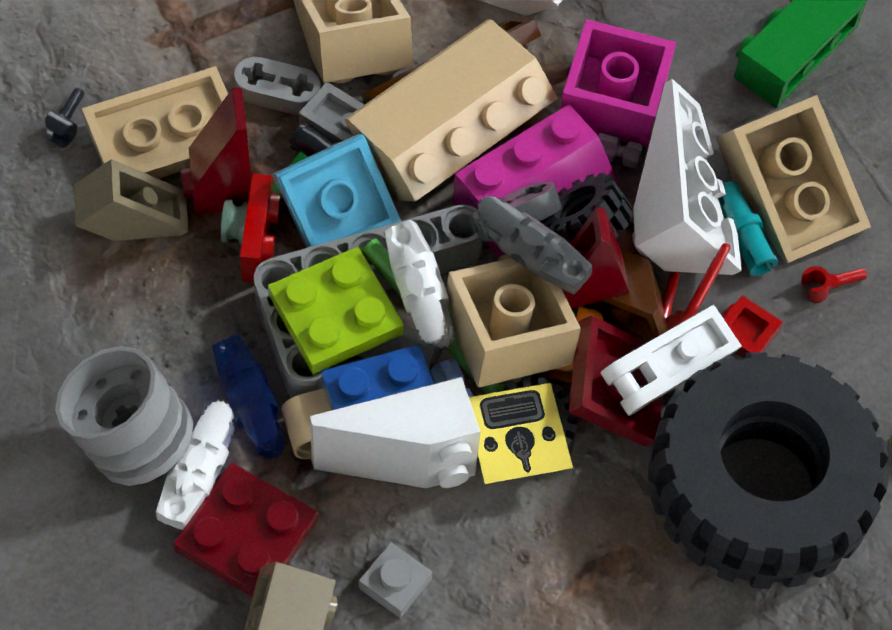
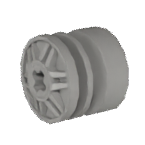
M118 346L100 350L82 360L67 375L58 391L55 412L60 426L84 450L85 455L94 463L96 468L113 483L132 486L148 483L167 473L183 457L192 440L193 419L187 405L178 397L177 392L167 384L165 377L153 361L139 349Z

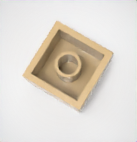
M512 258L449 272L446 291L450 302L447 306L453 320L452 326L455 327L454 332L456 334L454 336L478 388L572 365L581 328L560 287L539 278Z

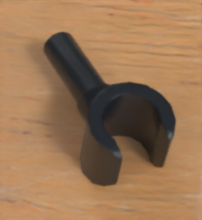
M80 88L73 90L58 113L51 111L45 118V125L48 128L46 138L61 148L67 147L77 133V124L70 121L85 95L84 91Z

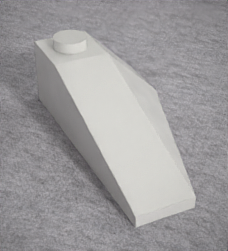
M673 79L664 84L633 208V243L641 255L646 258L649 257L664 271L706 273L721 245L728 243L731 249L718 274L734 275L741 271L738 234L734 220L729 217L724 219L718 198L726 195L722 180L716 179L712 167L707 162V158L712 156L714 151L701 106Z

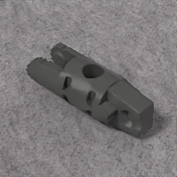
M484 196V199H480V203L477 204V215H479L480 220L479 228H481V232H484L485 236L488 235L489 239L499 245V249L522 264L539 278L572 294H575L592 274V265L564 238L544 226L528 213H521L507 202H502V199H498L496 196Z

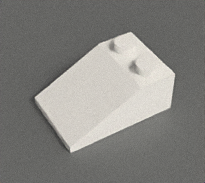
M462 377L310 416L311 461L314 469L421 488H430L437 485L443 488H451L466 482L469 477L475 476L481 431Z

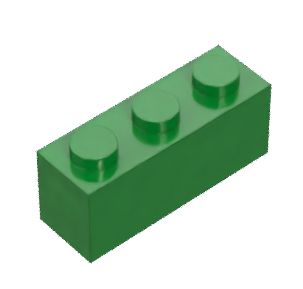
M790 0V3L784 9L776 8L765 21L763 30L756 37L752 34L748 35L738 47L735 57L738 58V63L733 78L772 106L778 108L858 27L867 0Z

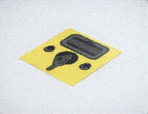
M551 383L469 397L481 431L478 458L485 484L573 468Z

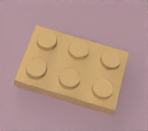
M215 66L82 108V113L102 165L112 159L160 179L181 172V168L190 167L188 148L228 95V92Z

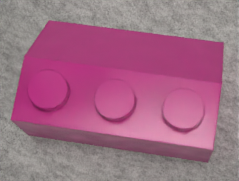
M569 104L456 172L452 204L454 206L468 205L478 210L477 204L480 203V199H484V196L489 197L491 195L500 199L525 186L544 181L554 182L557 192H559L564 187L566 190L572 188V182L578 179L584 182L587 175L594 174L596 177L599 173H605L606 176L609 174L619 188L620 186L599 136ZM485 241L498 258L505 255L499 249L498 244L493 241Z

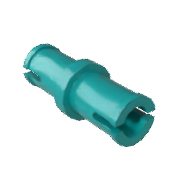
M737 181L725 182L723 185L726 195L718 198L724 219L729 217L734 220L738 234L739 251L748 267L750 276L764 275L771 271L768 262L771 267H776L778 259L773 254L761 231L764 226L758 214L752 213L740 190L739 183Z

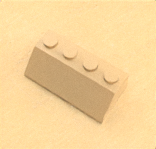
M489 19L346 117L344 121L353 136L359 133L364 134L391 199L417 201L554 102L558 97L537 58L493 20Z

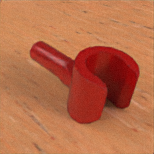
M812 266L803 272L801 284L820 283L821 287H815L808 291V299L814 303H821L828 297L830 289L865 280L867 274L864 268L840 274H829L823 267Z

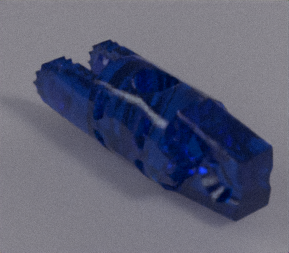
M240 334L230 336L212 345L220 386L229 401L236 425L246 430L248 436H250V441H252L253 445H256L255 448L260 455L271 460L272 458L277 459L278 455H282V451L285 450L284 436L281 435L282 431L276 419L279 406L274 394L269 390L267 378L261 364L256 361Z

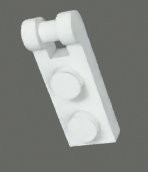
M712 305L618 359L602 370L600 374L608 386L614 384L624 399L620 404L627 415L630 416L683 384L698 370L710 368L713 362L732 355L742 346L716 307ZM638 368L649 383L640 388L631 372Z

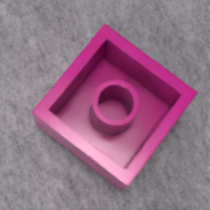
M586 19L563 90L560 109L570 104L597 135L601 131L603 134L618 137L619 141L626 143L632 141L648 148L664 84L669 77L677 42Z

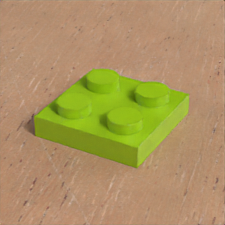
M358 246L268 285V295L312 374L404 334L402 320Z

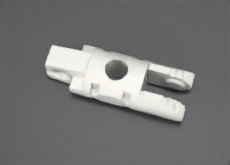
M408 220L385 230L384 233L391 270L399 288L407 315L412 316L416 329L419 330L418 335L421 336V340H425V343H430L435 347H448L449 344H453L452 341L455 339L454 335L456 332H454L455 327L452 326L453 320L447 306L450 299L442 281L434 254L417 223Z
M219 400L212 402L204 410V415H201L192 432V440L183 457L170 469L165 479L156 509L157 520L164 524L183 530L205 498L209 496L215 484L216 478L229 455L227 448L235 431L234 423L232 422V419H234L232 409L229 408V404H225L224 400L222 402Z

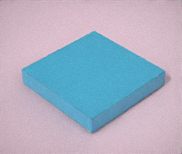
M359 133L273 174L306 248L401 221L364 134Z

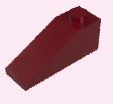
M242 88L231 89L188 148L190 167L181 168L184 197L194 196L196 214L223 212L225 200H232L235 206H241L244 201L248 202L251 175Z

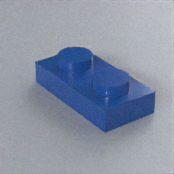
M419 344L322 371V383L332 410L434 384Z

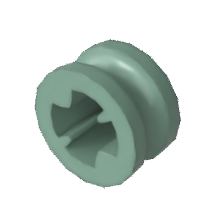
M225 200L221 221L222 243H229L231 239H237L239 244L242 245L248 207L247 201H244L241 206H235L232 200Z

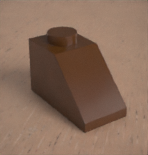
M620 249L624 258L629 293L583 306L598 310L603 316V321L641 340L650 342L668 331L661 293L653 272L654 269L650 260L640 253H630Z

